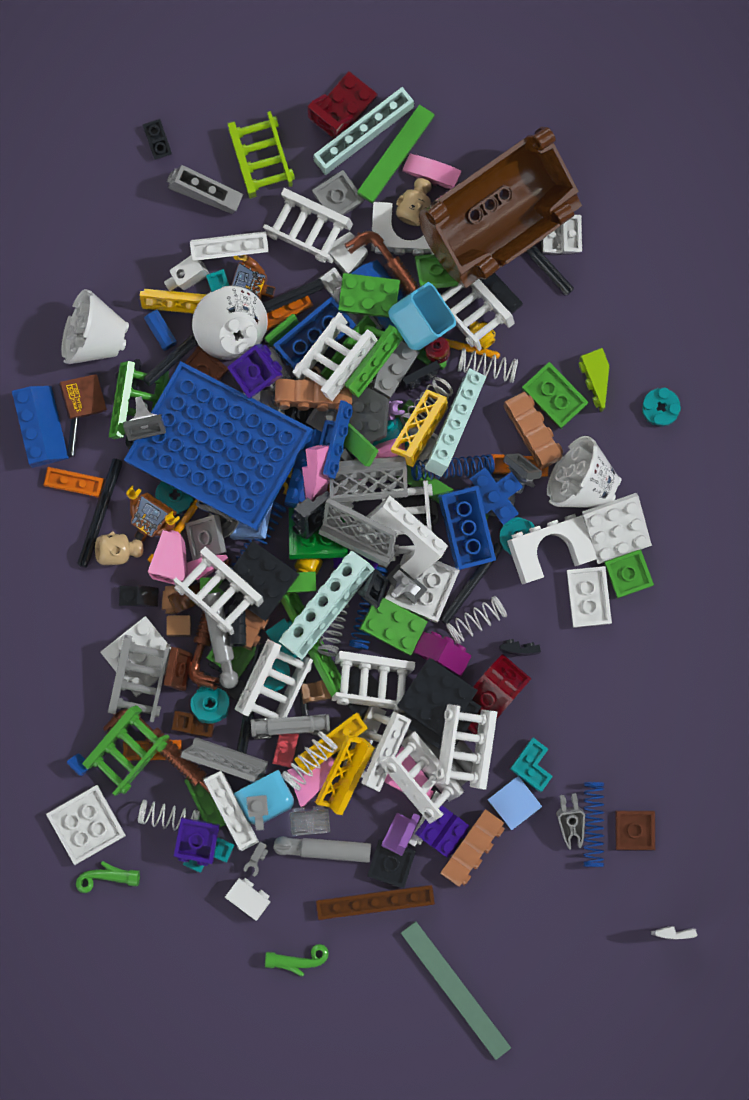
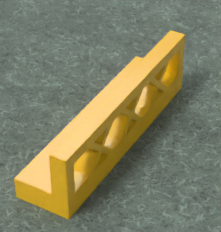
M154 289L140 291L142 309L194 313L199 302L206 296V294Z
M426 389L391 448L392 453L405 457L406 465L414 467L449 408L447 397ZM428 397L436 399L435 404L426 406L425 402ZM426 412V419L418 421L417 415ZM417 427L419 430L417 434L409 436L408 430ZM408 442L410 446L407 451L398 448L399 445Z
M355 713L326 735L338 746L337 750L334 749L333 753L319 746L327 759L341 749L347 735L358 737L369 729L359 713ZM323 739L318 741V743L332 751L331 747ZM315 744L309 748L311 751L325 759L324 755L315 746ZM307 751L300 754L304 759L318 766ZM312 754L319 764L325 761ZM298 757L294 759L300 769L307 773L310 772ZM305 762L311 771L315 769V767Z
M351 735L346 736L315 801L317 805L330 807L335 814L343 815L375 749L365 738ZM351 742H356L355 748L349 751L348 748ZM348 759L347 764L340 768L341 762ZM340 776L339 781L332 785L333 779ZM331 792L332 795L329 801L324 800L325 795Z

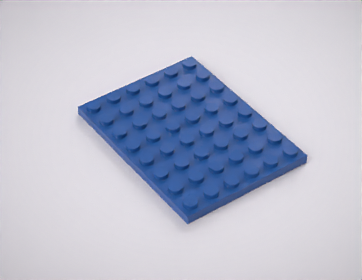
M180 361L151 412L155 415L161 414L166 427V433L136 439L124 461L257 531L310 438L313 429L253 398H248L244 393Z

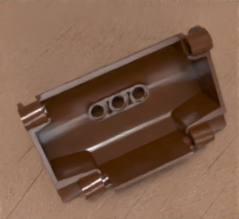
M539 127L534 135L529 134L433 201L430 208L425 207L420 211V227L430 249L449 275L464 288L469 287L480 278H488L498 271L499 268L529 250L574 217V211L582 206L577 196L579 191L554 144L556 141L555 135L548 127ZM502 190V191H503V195H502V197L500 198V191ZM488 200V206L485 208V202ZM473 210L474 215H473V217L471 218V217H470V213H471V211Z

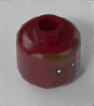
M439 337L425 346L426 356L432 363L435 361L438 364L444 363L450 356L448 341L443 337Z

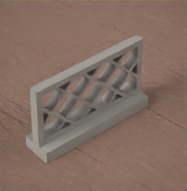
M402 456L375 458L370 467L365 466L359 460L339 461V471L336 474V478L330 479V499L336 502L386 499L388 496L392 498L408 497L407 465L405 457ZM387 480L393 482L389 486L383 484ZM368 481L373 483L369 488L364 486ZM348 483H351V484L354 485V486H353L352 488H350V489H347L346 487H344V486H346ZM396 486H400L404 490L395 491L393 489ZM378 487L383 489L381 492H374ZM358 489H361V490L364 491V492L361 493V494H356V493H354V492H355L356 490H358ZM339 490L344 492L343 495L334 496Z
M330 498L327 499L323 525L319 529V534L387 567L396 554L394 546L397 532Z
M197 737L194 738L192 746L182 751L181 758L253 782L264 777L268 761Z

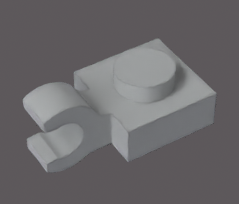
M266 795L247 797L248 816H255L256 830H264L263 815H268Z
M259 842L250 861L244 867L245 872L250 866L254 867L255 872L252 875L254 877L259 872L257 863L259 860L263 861L268 853L266 844Z

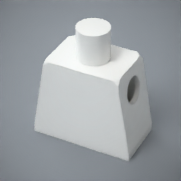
M351 232L335 240L328 252L340 270L348 274L355 271L368 255V251L364 247L365 244L352 254L348 252L354 245L346 249L344 244L355 237Z
M191 255L170 269L172 277L164 281L169 291L178 286L186 290L205 279L206 275L210 273L202 260L192 261Z

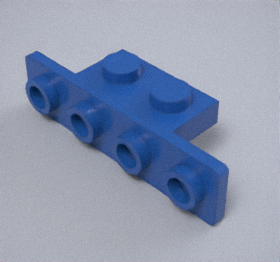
M343 400L340 401L336 421L325 420L319 445L329 446L323 474L330 479H335L339 471V461L344 450L345 437L348 434L349 420L352 416V405Z

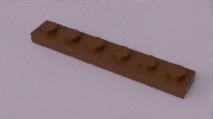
M429 885L317 900L316 904L318 920L435 905L433 887Z

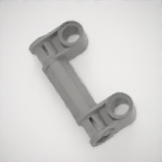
M329 714L251 719L252 737L254 739H269L272 735L299 733L318 735L319 731L327 735L330 732Z

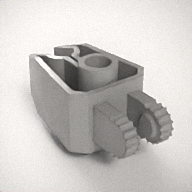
M576 793L571 796L573 807L566 808L565 796L560 795L561 808L556 812L562 836L569 850L571 849L570 839L573 834L577 838L579 848L582 847L584 840L585 813L578 806Z

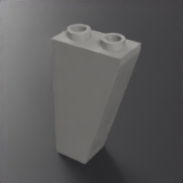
M183 165L178 169L175 168L173 172L171 171L167 182H169L168 189L231 214L236 212L243 196L242 193Z

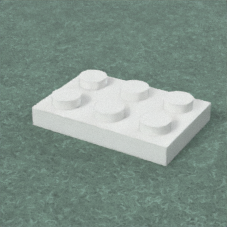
M605 566L567 570L573 628L612 624Z

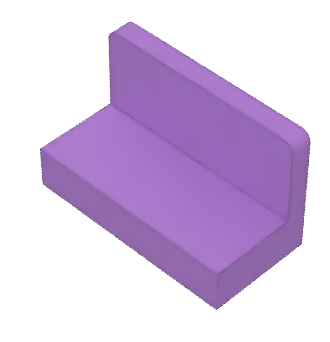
M396 813L381 844L382 847L402 856L421 816L413 813L411 819Z

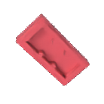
M299 734L279 735L272 764L292 768L291 763H293Z

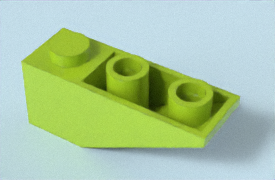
M603 348L582 355L578 363L581 372L586 374L587 380L585 382L589 391L592 390L594 397H592L593 403L596 408L599 407L600 412L604 411L609 375V363Z

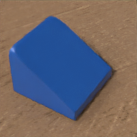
M79 753L67 761V764L79 776H83L89 770L82 764L86 759Z

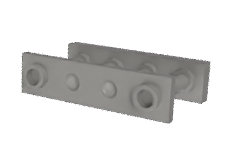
M125 635L108 713L116 714L117 709H129L137 705L142 709L143 713L151 714L150 722H154L155 717L159 718L161 706L157 705L166 663L169 660L171 644H167L165 650L137 645L135 642H132L133 636ZM137 652L163 658L162 667L157 669L131 663L128 660L129 653ZM134 671L159 677L158 686L154 688L127 682L124 679L125 672ZM126 689L155 695L153 707L123 701V698H120L121 690L125 691Z

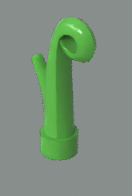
M102 861L101 865L107 870L86 871L76 881V887L82 893H88L92 890L93 879L138 886L140 871L122 870ZM87 879L88 886L83 887L82 883Z
M322 944L313 946L311 950L312 959L266 952L265 968H283L303 977L304 973L298 968H311L322 965L328 958V949ZM318 950L323 952L320 958L315 954Z

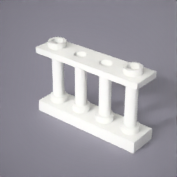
M284 188L281 195L285 199V205L273 228L266 224L263 226L267 236L274 240L279 238L315 255V258L320 262L325 263L328 261L332 263L334 260L328 252L340 230H343V228L351 229L352 221L342 214ZM296 205L301 208V213L291 232L287 235L281 232L280 229L291 208ZM313 213L317 215L318 219L305 243L295 239L307 216ZM328 220L333 223L334 227L321 250L312 247L324 222Z
M266 231L190 241L192 261L268 252Z
M478 279L470 285L473 289L472 293L451 308L450 311L456 319L457 328L467 337L465 338L467 343L471 347L475 346L480 351L482 347L479 340L500 323H505L508 328L515 323L512 314ZM458 283V286L449 288L441 297L446 301L461 290L463 286ZM482 298L484 305L464 321H461L456 316L457 313L475 299ZM493 310L496 314L492 321L475 334L467 328L488 311L491 312Z
M340 312L331 319L328 327L293 370L298 380H303L307 376L321 385L322 393L331 401L335 399L345 386L344 384L378 341L369 330H366L361 335L346 326L347 321ZM340 332L358 341L351 350L334 340ZM329 346L346 356L341 364L338 365L323 356ZM317 361L334 371L328 380L311 370Z
M424 480V487L408 488V496L424 494L425 506L404 508L411 514L426 513L427 525L425 526L432 531L429 496L433 495L432 484H428V480ZM400 488V489H393V490H395V491H400V490H404V489H403V488ZM394 530V531L397 532L396 537H398V535H403V534H404V533L401 532V531ZM395 545L396 554L391 561H396V556H399V554L411 553L415 546Z
M205 546L200 551L202 562L183 582L175 577L173 579L174 588L182 596L186 594L218 623L217 627L222 632H228L232 635L234 630L231 624L249 605L255 604L259 607L263 603V597ZM212 566L217 570L216 574L197 594H194L188 587L207 567ZM226 578L230 582V587L209 607L202 599L221 579L224 580ZM240 591L245 595L244 600L224 620L216 612L235 592L238 593Z
M267 639L235 710L246 716H249L250 712L253 711L267 718L287 717L307 673L312 668L313 660L307 656L299 660L280 651L281 645ZM278 658L296 666L293 676L289 677L272 669L275 659ZM268 676L288 684L284 695L264 687L263 684ZM260 693L280 702L276 712L255 704Z
M339 651L335 657V663L341 664L340 666L342 667L340 693L336 692L332 696V701H337L340 705L352 703L394 709L396 713H405L397 707V704L405 694L406 676L414 671L415 662ZM352 666L361 669L359 695L348 694L349 673ZM371 669H377L380 672L378 698L367 697L368 674ZM389 672H397V675H399L397 701L385 699L387 674Z
M447 704L444 714L445 724L439 765L436 770V782L449 784L451 778L470 781V787L486 789L497 712L481 709L480 715L460 712V706ZM458 720L479 723L477 734L457 732ZM455 740L476 742L475 753L454 751ZM452 760L472 761V772L451 771Z
M369 706L363 722L369 729L358 737L365 738L371 745L373 741L379 742L375 753H372L369 759L371 762L367 771L364 770L361 778L363 780L361 783L380 792L388 774L380 763L391 755L396 756L411 720L396 712H393L390 718L385 716V710ZM381 723L387 725L383 735L377 734ZM353 742L350 750L355 748L356 742ZM345 759L343 766L347 764L348 759Z
M413 732L402 740L401 745L404 749L397 757L391 755L383 760L380 765L429 823H432L443 816L438 808L446 800L450 802L460 796L464 790L455 779L450 778L449 784L436 782V770L439 760L419 735ZM408 755L417 763L409 772L401 764ZM421 770L429 777L422 787L414 780V777ZM433 785L441 792L434 802L426 794Z
M219 771L204 779L239 850L243 851L257 844L259 841L240 808L224 773Z

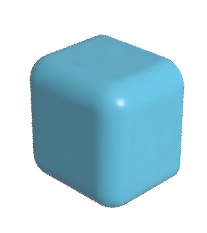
M429 282L391 306L388 313L392 323L412 350L422 349L456 325V319L435 286Z
M279 770L255 782L250 781V785L234 793L247 821L252 825H255V816H248L247 797L266 795L268 815H263V823L288 811L294 805V798Z

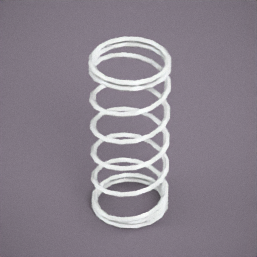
M462 348L461 357H460L459 366H458V372H459V371H460V372L462 371V366H463V371H464V373L467 372L468 367H469V365H470V362H471V360H472L473 354H474V366H473V370L475 371V365H476V351H475V350L472 352L471 357H470V360H469L468 365H467L466 370H465L466 348H465V349ZM486 353L482 354L476 372H478L484 357L483 375L487 376L494 359L493 375L494 379H496L504 361V381L507 380L512 368L510 383L514 382L518 359L512 361L506 376V357H503L495 376L496 355H493L485 374Z
M435 377L432 380L433 385L426 387L428 390V387L433 386L438 394L441 393L447 396V399L453 394L451 385L439 377ZM435 380L445 384L450 390V394L437 386ZM416 399V400L414 401V406H410V407L408 408V413H404V414L400 417L401 422H402V424H403L404 426H405L406 422L404 421L403 417H407L408 419L410 418V416H411V414L409 413L410 408H412V407H415V408H416L415 403H416V401H418V400H420V399ZM413 428L409 429V431L413 433H417L419 431Z
M495 595L494 597H491V603L494 611L487 603L483 602L482 607L485 616L479 609L475 607L473 608V612L476 621L471 617V615H469L466 612L464 613L465 621L468 628L459 618L455 619L459 633L450 623L446 624V627L455 643L461 644L460 639L463 642L465 641L458 626L457 620H459L461 624L469 632V634L473 636V633L466 618V614L472 619V621L476 624L479 630L482 631V628L475 613V609L482 615V617L485 619L488 625L491 626V623L484 608V604L492 611V613L495 615L498 621H500V618L495 609V606L497 607L498 611L500 612L503 618L507 617V613L503 605Z
M319 731L318 735L331 747L332 751L324 747L314 739H312V742L321 751L325 759L317 755L307 747H305V750L314 759L318 766H315L314 764L304 759L302 756L298 755V758L307 767L311 774H308L307 772L297 767L295 764L291 763V766L301 776L304 782H301L300 780L296 779L286 771L282 772L281 774L282 777L298 791H300L301 787L294 780L301 784H306V780L298 770H300L308 776H313V772L305 762H307L315 768H320V764L312 754H314L322 760H327L325 753L321 750L319 746L332 753L334 752V749L337 750L336 748H338V746L321 731Z
M142 800L138 823L146 824L152 811L153 827L157 825L162 814V826L165 829L173 814V830L176 831L178 829L180 820L176 829L174 828L175 806H173L168 822L164 827L165 803L162 805L159 817L154 825L155 802L153 801L147 819L144 822L147 800ZM186 808L183 809L181 817L185 818ZM194 810L191 819L194 817V820H199L200 811Z

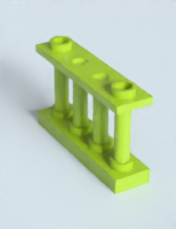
M271 111L267 112V121L240 128L236 127L235 122L228 123L229 133L249 199L257 197L256 190H259L260 187L287 180L289 187H292V180L295 179L292 168L288 169L276 130L279 127L276 116L272 117ZM271 127L274 138L250 145L241 144L240 138H243V135ZM274 145L277 146L279 153L277 156L253 163L246 160L245 156L250 152ZM282 162L284 173L257 181L256 179L252 180L250 173H253V170Z

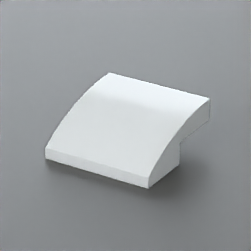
M574 215V217L541 240L542 254L581 253V215Z
M667 926L651 931L653 936L668 939L697 937L696 929L693 928L676 932L674 926Z

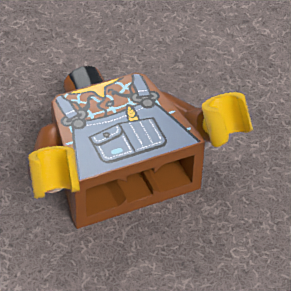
M247 254L240 257L233 256L235 260H242V262L238 264L231 286L248 289L260 300L262 295L273 298L276 287L266 285L267 275L258 262Z
M131 486L127 490L126 495L130 498L131 524L138 528L134 535L137 540L144 542L148 535L150 537L161 536L163 530L170 532V530L174 529L176 522L180 520L179 516L174 517L177 513L175 510L149 493L142 494L139 497L141 489L135 491L133 486Z

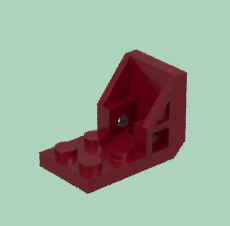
M348 71L328 96L324 94L307 106L308 118L335 139L358 120L377 98L378 94Z
M502 654L473 686L478 691L472 700L482 706V710L496 711L498 718L529 683L531 678ZM471 722L468 729L473 734H477L479 723Z

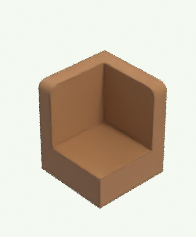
M167 616V636L191 637V616Z
M323 680L316 683L302 684L300 687L303 704L331 699V695Z

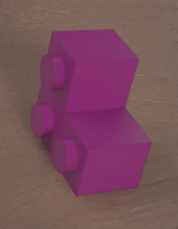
M423 631L413 650L414 653L423 659L428 660L431 658L450 672L462 676L471 658V655L465 652V647L457 643L454 645L455 641L447 636L442 638L441 635L433 631L431 634Z

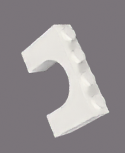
M373 202L372 231L378 233L383 238V243L389 252H394L396 255H404L405 253H413L415 256L424 255V253L434 255L424 235L417 240L409 241L395 234L391 224L392 203ZM371 243V251L382 254L378 247Z
M388 496L366 516L392 530L403 532L413 541L415 549L407 555L400 568L414 580L438 561L448 546L391 496Z
M576 514L564 517L565 521L561 523L558 520L547 523L548 527L543 529L540 526L529 529L530 533L523 535V532L511 535L512 539L507 542L522 584L544 577L537 557V548L545 536L553 535L564 540L569 548L574 566L597 559L582 515L576 517Z

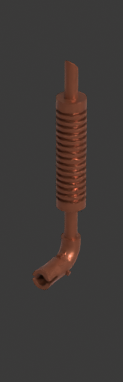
M373 231L358 232L356 237L344 244L346 249L354 245L348 250L352 254L364 244L368 245L371 242L375 247H378L388 263L384 266L387 270H390L389 273H392L393 279L400 280L401 287L399 288L403 289L402 292L405 291L404 295H409L418 289L417 286L419 285L415 284L416 281H413L412 275L409 276L410 272H407L406 266L402 265L403 262L400 263L401 259L399 256L396 258L392 256L383 243V238L378 233Z
M228 559L224 563L230 567L232 559ZM203 610L204 614L201 615L203 618H200L202 621H199L201 625H198L197 636L194 637L193 641L197 643L193 660L189 663L188 674L192 682L197 684V687L203 686L216 690L218 686L213 683L219 684V678L204 675L203 672L199 671L201 666L199 663L204 647H210L211 644L205 611Z
M122 709L113 714L114 716L103 727L104 731L112 729L128 709ZM139 718L158 738L165 735L158 727L153 730L144 720ZM146 738V741L151 744L152 742ZM169 738L166 741L167 746L160 754H163V757L166 756L165 759L169 763L172 762L171 764L175 768L178 767L177 770H180V773L183 772L182 775L186 779L189 778L188 781H191L194 786L200 784L211 795L204 782V777L207 773L204 770L201 771V768H198L195 762L181 758V749L178 750L179 747L175 743L172 744L173 741H170Z

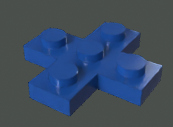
M486 467L469 478L474 486L478 485L485 514L493 510L503 525L519 514L508 498L522 489L523 485L512 471L497 482Z

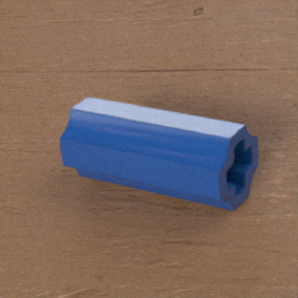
M158 310L152 311L144 317L163 351L177 344L175 337Z

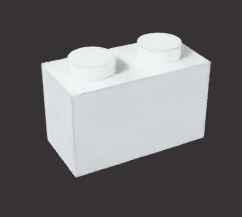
M239 878L225 898L257 921L271 903L268 900L270 896L261 889L259 892L253 889L254 884L248 879L244 878L241 880Z

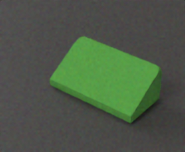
M291 314L265 336V342L274 352L273 345L300 323L297 317Z

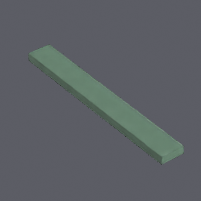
M414 922L401 932L402 936L495 1060L510 1050V1045L419 924Z

